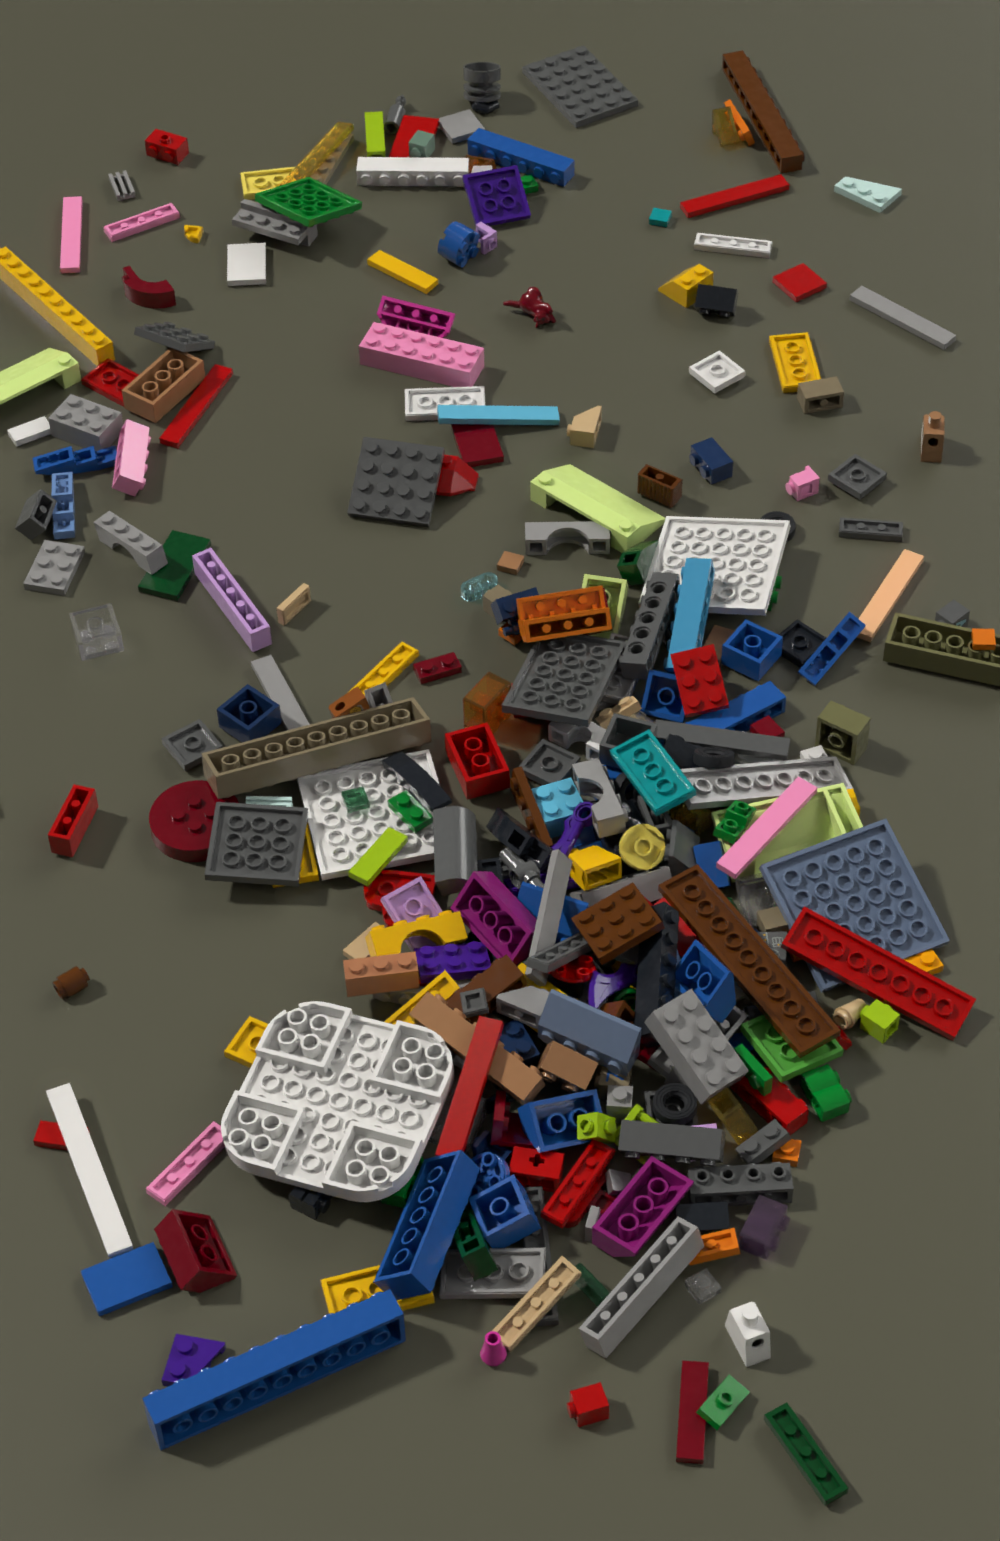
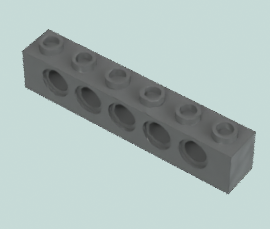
M653 572L650 581H647L646 593L641 597V607L636 611L635 623L631 625L629 639L624 643V653L618 660V667L622 670L623 678L648 679L649 670H652L674 610V605L678 599L677 590L678 585H680L678 574Z

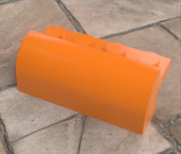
M603 585L516 598L519 616L518 626L522 640L525 643L612 629L610 609L605 606Z

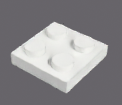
M717 351L690 366L689 374L715 394L744 378L745 370L721 351Z

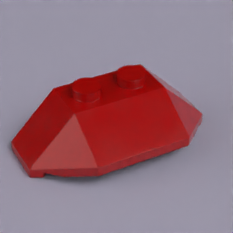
M444 455L436 495L454 496L467 491H475L479 473L460 457Z

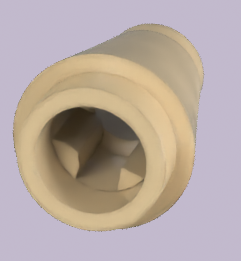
M857 998L836 1008L832 1016L833 1022L843 1030L852 1028L860 1018V1013L866 1006V1003L862 999Z

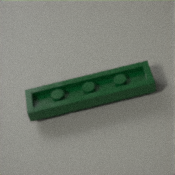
M787 1402L764 1414V1421L824 1506L848 1493L849 1488Z

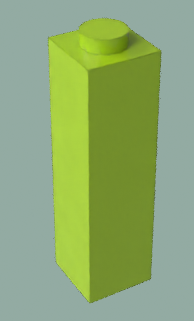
M383 111L365 112L367 157H386Z

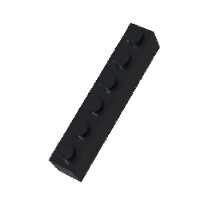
M666 902L651 906L663 922L665 929L639 943L634 1025L641 1028L640 1043L648 1048L659 1045V1043L644 1022L653 1011L673 1000L675 994L679 911Z

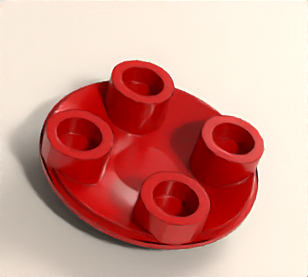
M582 955L549 973L560 981L581 983L589 981L593 971L597 970L593 964V958L589 955Z

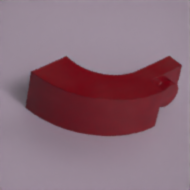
M130 265L123 268L124 276H122V282L124 284L125 296L131 302L142 307L155 309L176 305L175 291L167 280L160 282L143 281L135 274Z

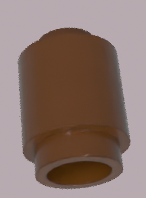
M75 966L56 977L57 980L52 982L59 997L63 999L66 996L69 998L87 988V981L90 978L84 968L79 969Z

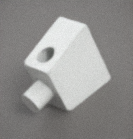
M749 1302L731 1309L728 1313L725 1327L745 1366L749 1367L770 1359V1331L756 1304Z

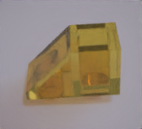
M728 1087L707 1101L738 1146L759 1131Z

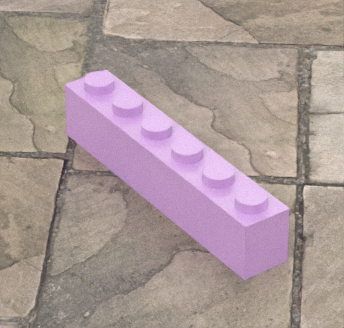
M209 548L192 555L195 575L251 651L255 652L271 645L270 625L213 549Z

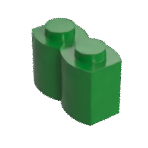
M826 1064L801 1074L799 1083L801 1089L821 1122L849 1112L850 1103H852L851 1095L847 1089H843L840 1085V1077L836 1070H832Z

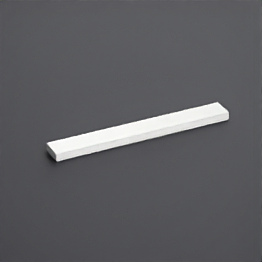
M70 1083L47 1090L48 1100L109 1259L134 1250Z

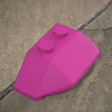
M382 296L377 311L382 324L444 338L450 333L456 316L455 313L387 296Z

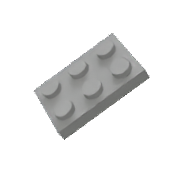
M44 540L23 583L24 589L65 596L85 554V547Z

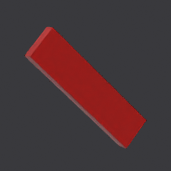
M592 1139L540 1212L541 1218L563 1229L615 1155V1149Z

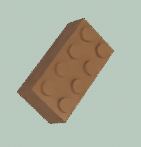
M170 347L122 390L124 408L157 423L205 378L203 360Z

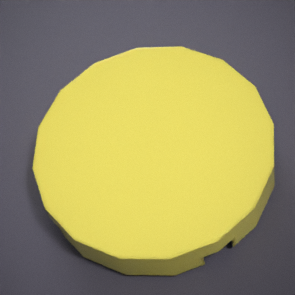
M649 824L632 826L623 833L619 842V852L622 860L635 870L646 871L652 869L664 858L665 839L656 827Z

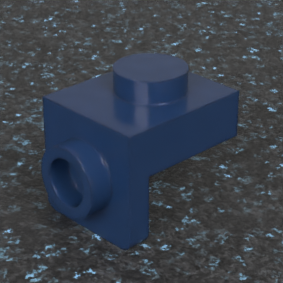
M487 1130L480 1137H476L472 1143L473 1157L480 1153L492 1152L502 1157L507 1164L511 1160L512 1150L499 1145H491V1133Z

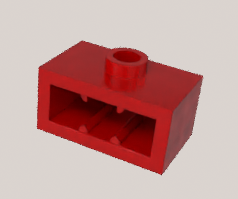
M155 129L145 140L146 155L179 165L189 154L188 140L183 136Z

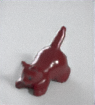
M537 287L528 288V291L521 296L519 301L509 300L503 302L504 306L518 308L534 316L533 321L536 322V328L539 325L549 323V321L556 323L552 314V308L548 303H544L541 292Z

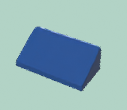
M721 841L693 846L696 863L719 889L731 886L729 875L716 868V862L724 855Z

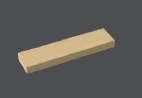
M561 1256L492 1330L500 1334L504 1347L510 1353L582 1276V1273L565 1257Z

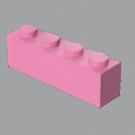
M126 419L119 432L112 489L135 497L139 489L142 490L144 488L146 478L143 477L148 467L145 462L149 455L147 447L151 440L149 427Z

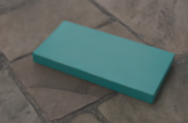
M650 729L610 750L612 758L656 816L697 795L695 788Z

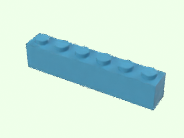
M686 558L685 567L681 568L682 584L678 585L677 593L679 600L674 605L675 621L671 622L672 637L667 642L669 653L668 658L664 659V670L668 673L675 674L670 654L702 647L715 576L712 559Z

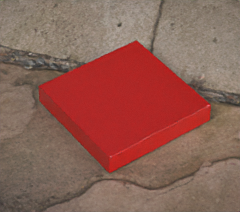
M804 263L775 275L772 279V282L795 302L827 288V282Z

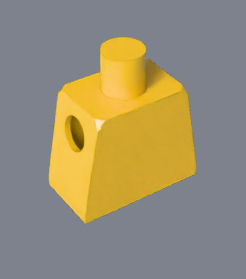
M590 846L582 850L573 848L568 856L573 861L570 877L584 891L622 878L621 857L599 846Z

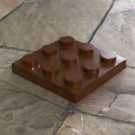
M633 882L571 918L575 927L602 965L665 929L661 919Z

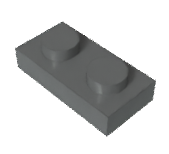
M774 1119L735 1148V1150L746 1164H759L791 1140V1137L778 1121Z

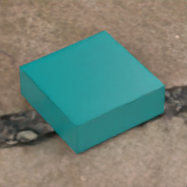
M653 208L649 217V224L667 227L672 217V211Z

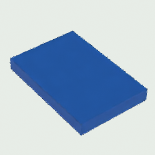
M154 1242L80 1271L99 1317L173 1287Z

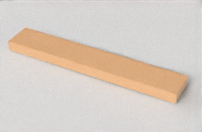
M906 549L903 550L859 617V620L866 626L857 638L868 642L873 640L923 563V555Z

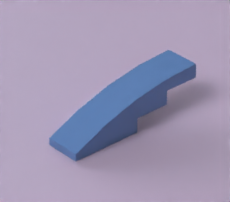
M73 472L52 474L51 497L57 501L52 513L54 540L75 538Z

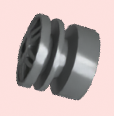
M473 62L463 66V78L465 81H468V83L464 84V90H466L464 91V99L473 102H491L501 98V91H499L501 84L496 82L501 79V66L499 64Z

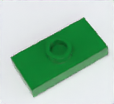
M729 1374L696 1413L718 1430L750 1391Z

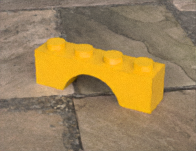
M452 910L440 912L436 917L430 918L429 915H424L416 918V921L407 923V920L395 922L393 926L386 928L384 925L375 926L370 929L371 931H369L365 940L370 957L400 953L403 941L410 937H425L433 941L437 946L463 944L468 937L460 911L452 913Z

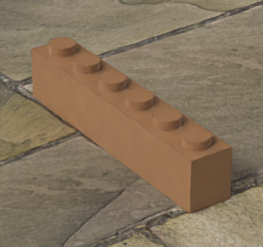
M427 992L409 1013L412 1021L440 1035L448 1049L465 1061L477 1023L471 1024L465 1020L467 1018L466 1015L459 1009L455 1008L452 1010L447 1006L448 1002L439 994L434 996ZM499 1040L487 1078L503 1091H506L507 1094L520 1104L525 1105L532 1102L545 1086L542 1072L533 1065L530 1068L522 1063L524 1059L514 1051L509 1053L503 1048L505 1045Z

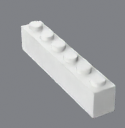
M358 157L356 170L357 186L465 187L462 177L465 174H469V158Z

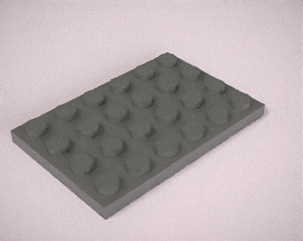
M584 45L522 67V73L575 128L638 106V99Z
M583 634L535 641L502 703V712L589 727L618 667L619 657L624 653L625 642Z

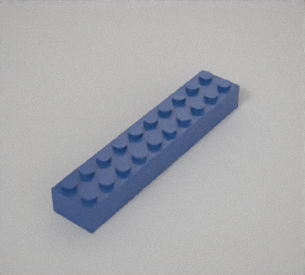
M390 1289L384 1292H377L370 1298L359 1303H352L346 1309L337 1313H329L321 1320L312 1324H304L296 1331L287 1335H279L271 1342L262 1346H254L248 1352L237 1357H229L219 1365L212 1368H204L198 1374L187 1379H179L173 1385L162 1390L152 1391L142 1399L148 1425L160 1450L166 1449L405 1342L404 1314Z

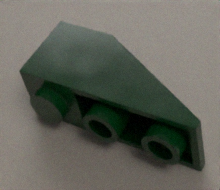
M659 540L640 542L622 552L617 568L622 579L627 580L628 585L645 584Z

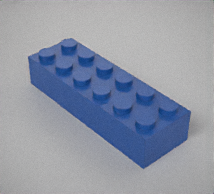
M462 1150L431 1157L423 1161L374 1279V1283L383 1292L390 1289L396 1300L431 1293L435 1286V1281L443 1266L444 1258L448 1248L451 1246L452 1238L460 1223V1218L468 1203L469 1195L476 1183L480 1170Z

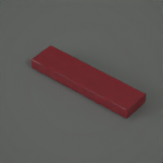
M682 1360L676 1462L703 1464L706 1421L696 1412L707 1400L709 1362Z

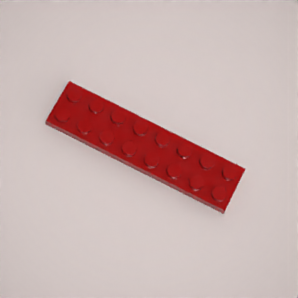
M805 906L781 944L782 949L874 999H878L882 1003L889 1005L891 1008L954 1041L976 1001V998Z

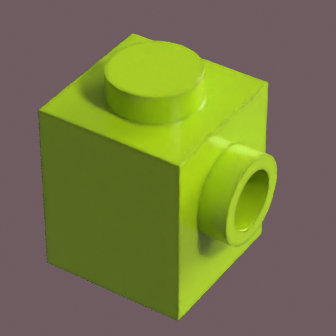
M876 999L870 1006L866 1005L860 1013V1029L884 1044L898 1029L900 1014L889 1005Z

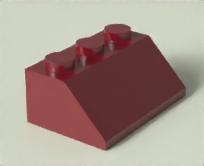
M172 1209L154 1228L159 1243L167 1257L168 1264L181 1290L201 1293L234 1280L237 1277V1273L210 1215Z

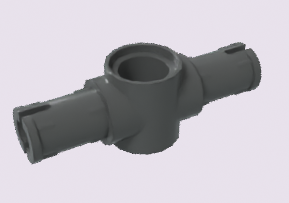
M505 848L500 852V860L509 868L510 880L517 889H520L522 882L544 888V884L540 881V871L532 860L525 862L523 859H519L509 848Z

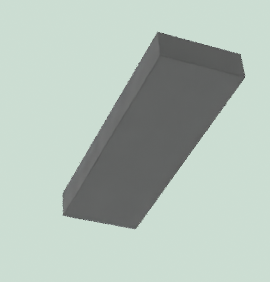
M840 517L839 537L902 542L903 522Z

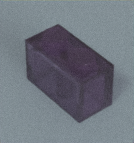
M759 1195L739 1234V1249L767 1260L771 1251L776 1252L779 1246L780 1237L778 1236L780 1232H785L789 1225L790 1217L787 1216L788 1206Z

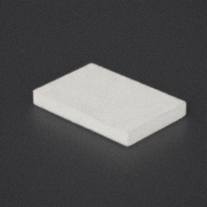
M266 243L228 244V286L266 284Z

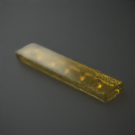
M337 122L280 183V186L311 177L354 130L353 124Z

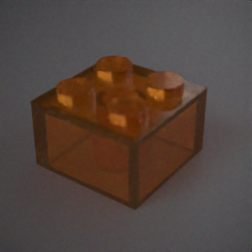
M488 672L463 698L464 728L487 722L494 734L498 730L499 725L511 716L510 713L502 712V703L511 688V682Z

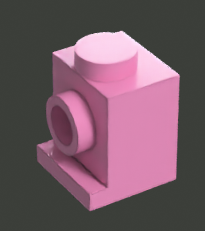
M808 465L805 466L804 471L791 475L785 487L788 494L799 501L818 493L820 477Z

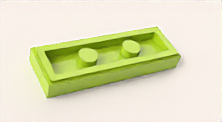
M388 827L348 871L349 877L369 886L406 845L408 836Z

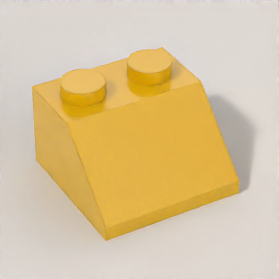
M697 264L660 286L658 291L683 307L688 308L696 301L698 284L713 286L714 272L701 264Z

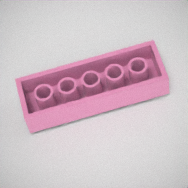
M373 322L359 345L361 365L452 387L473 386L485 366L483 347Z

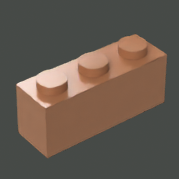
M416 951L343 960L347 997L420 988Z

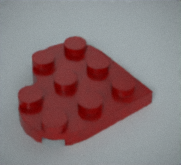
M382 870L369 886L364 885V899L367 907L370 910L382 912L385 927L393 926L394 922L380 899L420 876L434 896L436 889L435 875Z

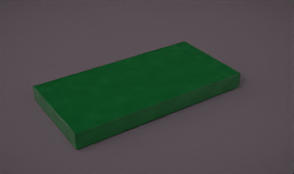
M172 530L163 544L168 564L153 575L146 572L138 585V591L178 601L194 574L192 555L209 549L211 539Z

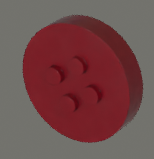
M203 780L182 782L168 788L157 797L150 809L149 825L154 844L162 853L175 860L183 862L207 861L216 802L239 803L237 798L233 795L229 798L218 799L208 781Z

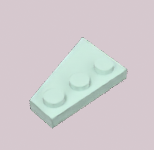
M846 176L834 185V192L879 213L902 194L901 188Z

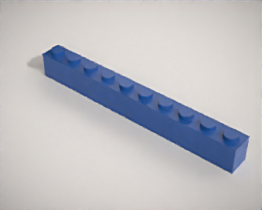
M769 681L729 701V708L702 714L700 717L685 724L747 732L750 730V725L768 715L774 718L784 713L786 696ZM603 765L608 770V780H613V782L623 772L619 768ZM632 783L627 786L625 794L633 790Z

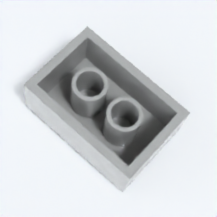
M72 394L48 418L52 437L82 448L94 446L96 451L110 447L119 437V432L123 427L122 413L120 411Z

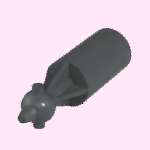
M402 94L396 98V104L390 107L384 124L385 132L390 135L397 134L402 118L405 115L403 106L406 104V99Z

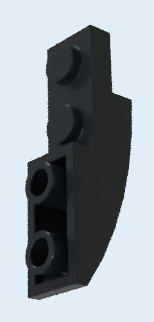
M497 807L486 825L488 830L518 856L528 861L532 860L538 869L545 871L549 865L551 852L554 849L532 834L531 830L511 815Z

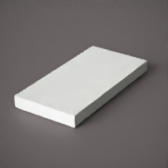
M484 386L405 389V420H438V405H485Z

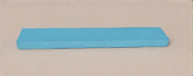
M437 406L439 424L559 425L560 421L557 406Z

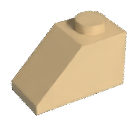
M596 406L574 416L572 424H568L567 428L570 445L594 448L602 422V406Z

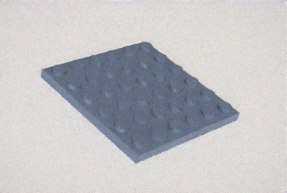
M887 819L764 863L759 868L784 920L788 924L789 930L805 906L903 960L929 949L934 950L945 946L950 942ZM806 962L821 993L846 984Z

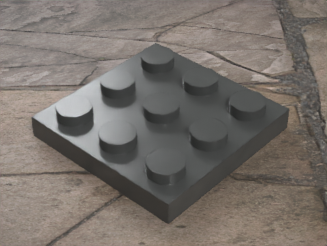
M164 322V324L154 323V325L144 324V326L135 327L134 331L136 336L182 352L214 349L215 344L214 340L208 339V335L202 333L194 334L191 329L184 327L176 328L175 324L171 322Z

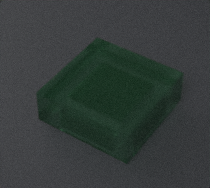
M363 786L341 792L348 813L370 808V803Z

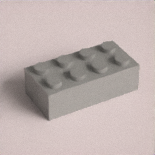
M692 989L653 1011L644 1022L700 1104L705 1103L739 1082L749 1071Z

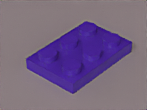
M472 941L463 944L413 948V952L416 951L421 984L432 982L445 970L454 981L472 979L475 975L483 973L491 966L486 946L482 942Z

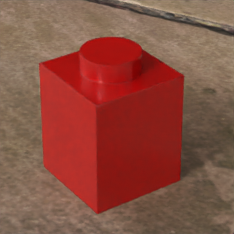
M601 1382L570 1391V1402L566 1403L570 1418H575L578 1427L609 1419V1403Z

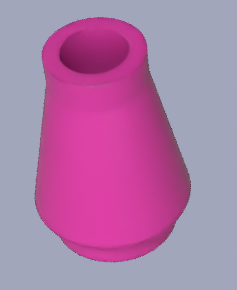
M490 1331L485 1335L480 1357L487 1365L498 1366L506 1359L507 1352L501 1341L500 1334Z

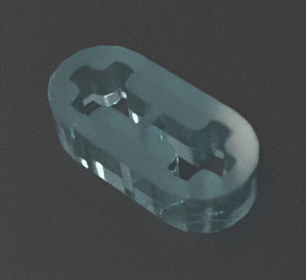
M486 572L463 582L460 588L462 599L465 601H475L482 598L486 591L498 585L497 575Z

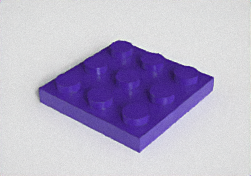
M517 165L463 175L462 179L475 226L479 222L492 226L531 218V212Z

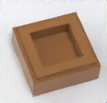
M504 551L497 564V570L517 575L524 563V556Z

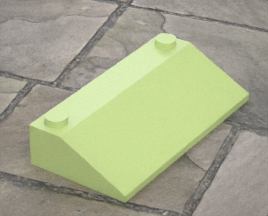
M48 348L1 371L0 405L53 378L64 389L80 382L79 363L67 352Z
M571 464L545 470L530 481L531 501L545 509L557 500L610 530L611 547L620 552H624L634 545L645 541L664 524L666 519Z
M844 783L817 788V793L736 879L729 876L731 882L759 877L762 875L759 868L764 863L863 827ZM777 798L748 804L756 808V812L743 834ZM727 809L711 812L714 827L723 820ZM717 838L722 843L724 854L734 845Z

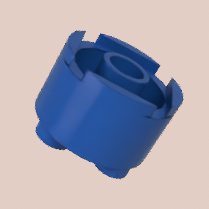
M452 222L444 231L446 234L444 240L440 238L438 254L463 268L469 258H474L478 254L479 248L477 245L480 234L462 223Z

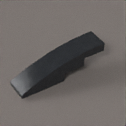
M402 751L382 760L384 769L395 775L397 783L406 788L423 807L431 812L452 803V799L419 764Z

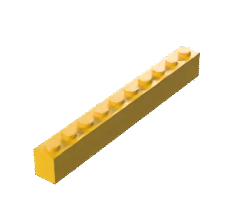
M6 246L0 249V279L96 366H99L108 358L113 361L115 360L113 342Z

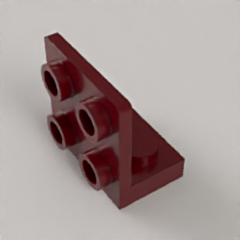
M496 1090L491 1145L535 1149L523 1132L519 1113L509 1112L510 1102L506 1101V1091Z

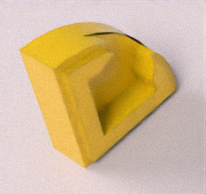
M184 225L186 238L193 243L199 244L203 234V227Z

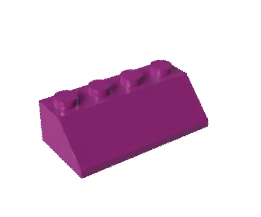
M473 871L450 909L453 912L460 911L463 923L497 959L507 954L513 963L518 965L529 957L537 919L492 872Z
M651 1156L592 1227V1244L613 1257L636 1256L693 1186L694 1181Z

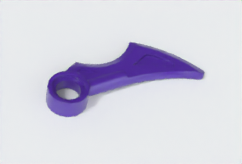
M582 802L576 806L573 814L564 821L563 835L551 848L554 850L559 849L567 857L569 856L583 828L593 825L592 803ZM585 811H591L588 817L581 818Z
M621 963L618 971L610 975L601 974L594 970L589 983V1005L598 1009L612 994L631 985L636 988L638 963L636 965Z

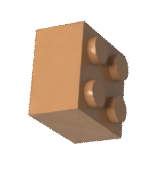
M552 1041L547 1044L536 1068L542 1072V1078L545 1082L550 1084L557 1082L562 1085L561 1089L563 1091L574 1094L586 1090L598 1063Z

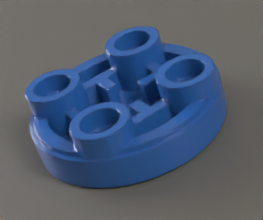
M484 1152L471 1159L480 1170L469 1198L510 1177L509 1167L502 1157L492 1152Z

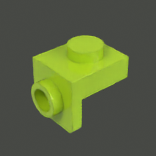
M600 1112L577 1116L578 1140L594 1139L606 1144L615 1143L617 1127L614 1117Z

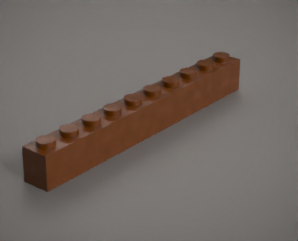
M743 50L723 54L722 70L779 172L782 174L802 170V162L805 160L804 153L800 151L797 140H794L792 137V132L787 128L785 119H782L780 116V111L775 107L773 98H770L767 88L763 86L761 78L757 76L755 67H752L750 63V58L745 55Z

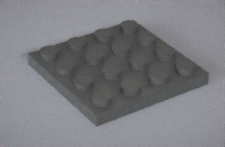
M363 437L347 511L348 516L429 527L445 454L444 447Z
M216 802L204 874L205 880L299 887L308 808Z

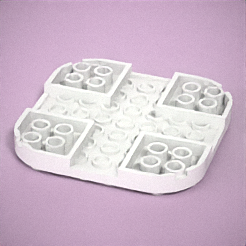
M304 1002L298 1004L299 1008L289 1012L283 1010L266 1027L255 1049L257 1056L240 1090L234 1091L223 1114L221 1134L230 1159L239 1168L248 1173L350 1201H377L396 1193L406 1185L414 1174L453 1085V1060L451 1051L446 1046L444 1039L436 1032L423 1026L399 1020L394 1025L354 1015L351 1008L327 1002Z

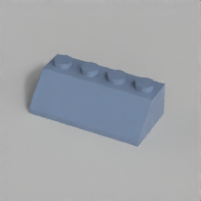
M551 989L538 1023V1038H541L547 1044L555 1041L608 1068L610 1072L627 1077L640 1054L641 1028Z

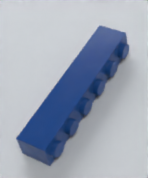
M478 128L468 138V155L503 167L517 165L521 173L532 175L562 187L575 175L574 159Z

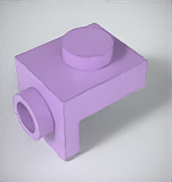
M483 222L476 224V232L480 234L478 242L481 243V253L485 255L497 247V231Z

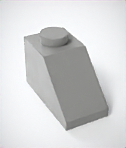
M528 986L498 994L496 997L497 1013L538 1029V1023L549 992L545 989Z

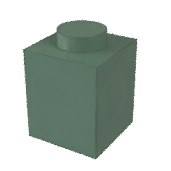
M417 130L408 142L409 157L429 158L435 150V134Z

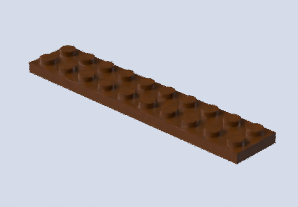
M698 864L658 885V891L674 909L679 911V916L705 947L734 974V981L799 1058L840 1036L841 1030Z

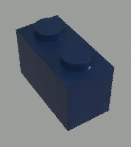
M712 437L691 445L689 460L700 471L701 476L706 478L711 485L732 477L733 461Z

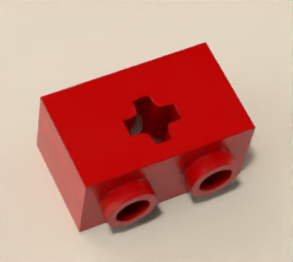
M514 1146L509 1166L510 1176L514 1174L524 1188L542 1186L543 1191L555 1192L562 1180L564 1153H558L554 1150L539 1153L536 1149Z

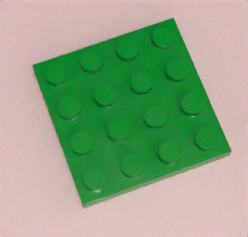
M311 177L255 194V201L262 204L263 207L273 209L276 213L283 214L289 217L290 220L301 223L304 227H313L319 223H326L328 220L340 218L343 215L352 214L362 209L361 201Z

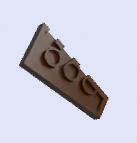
M522 766L514 768L512 778H510V791L525 819L526 826L531 830L532 834L551 847L553 842Z

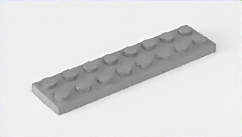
M836 756L736 764L721 769L705 767L680 769L697 793L696 796L684 801L688 810L730 806L735 800L750 804L777 798L798 776L817 788L844 783L846 789L853 788Z

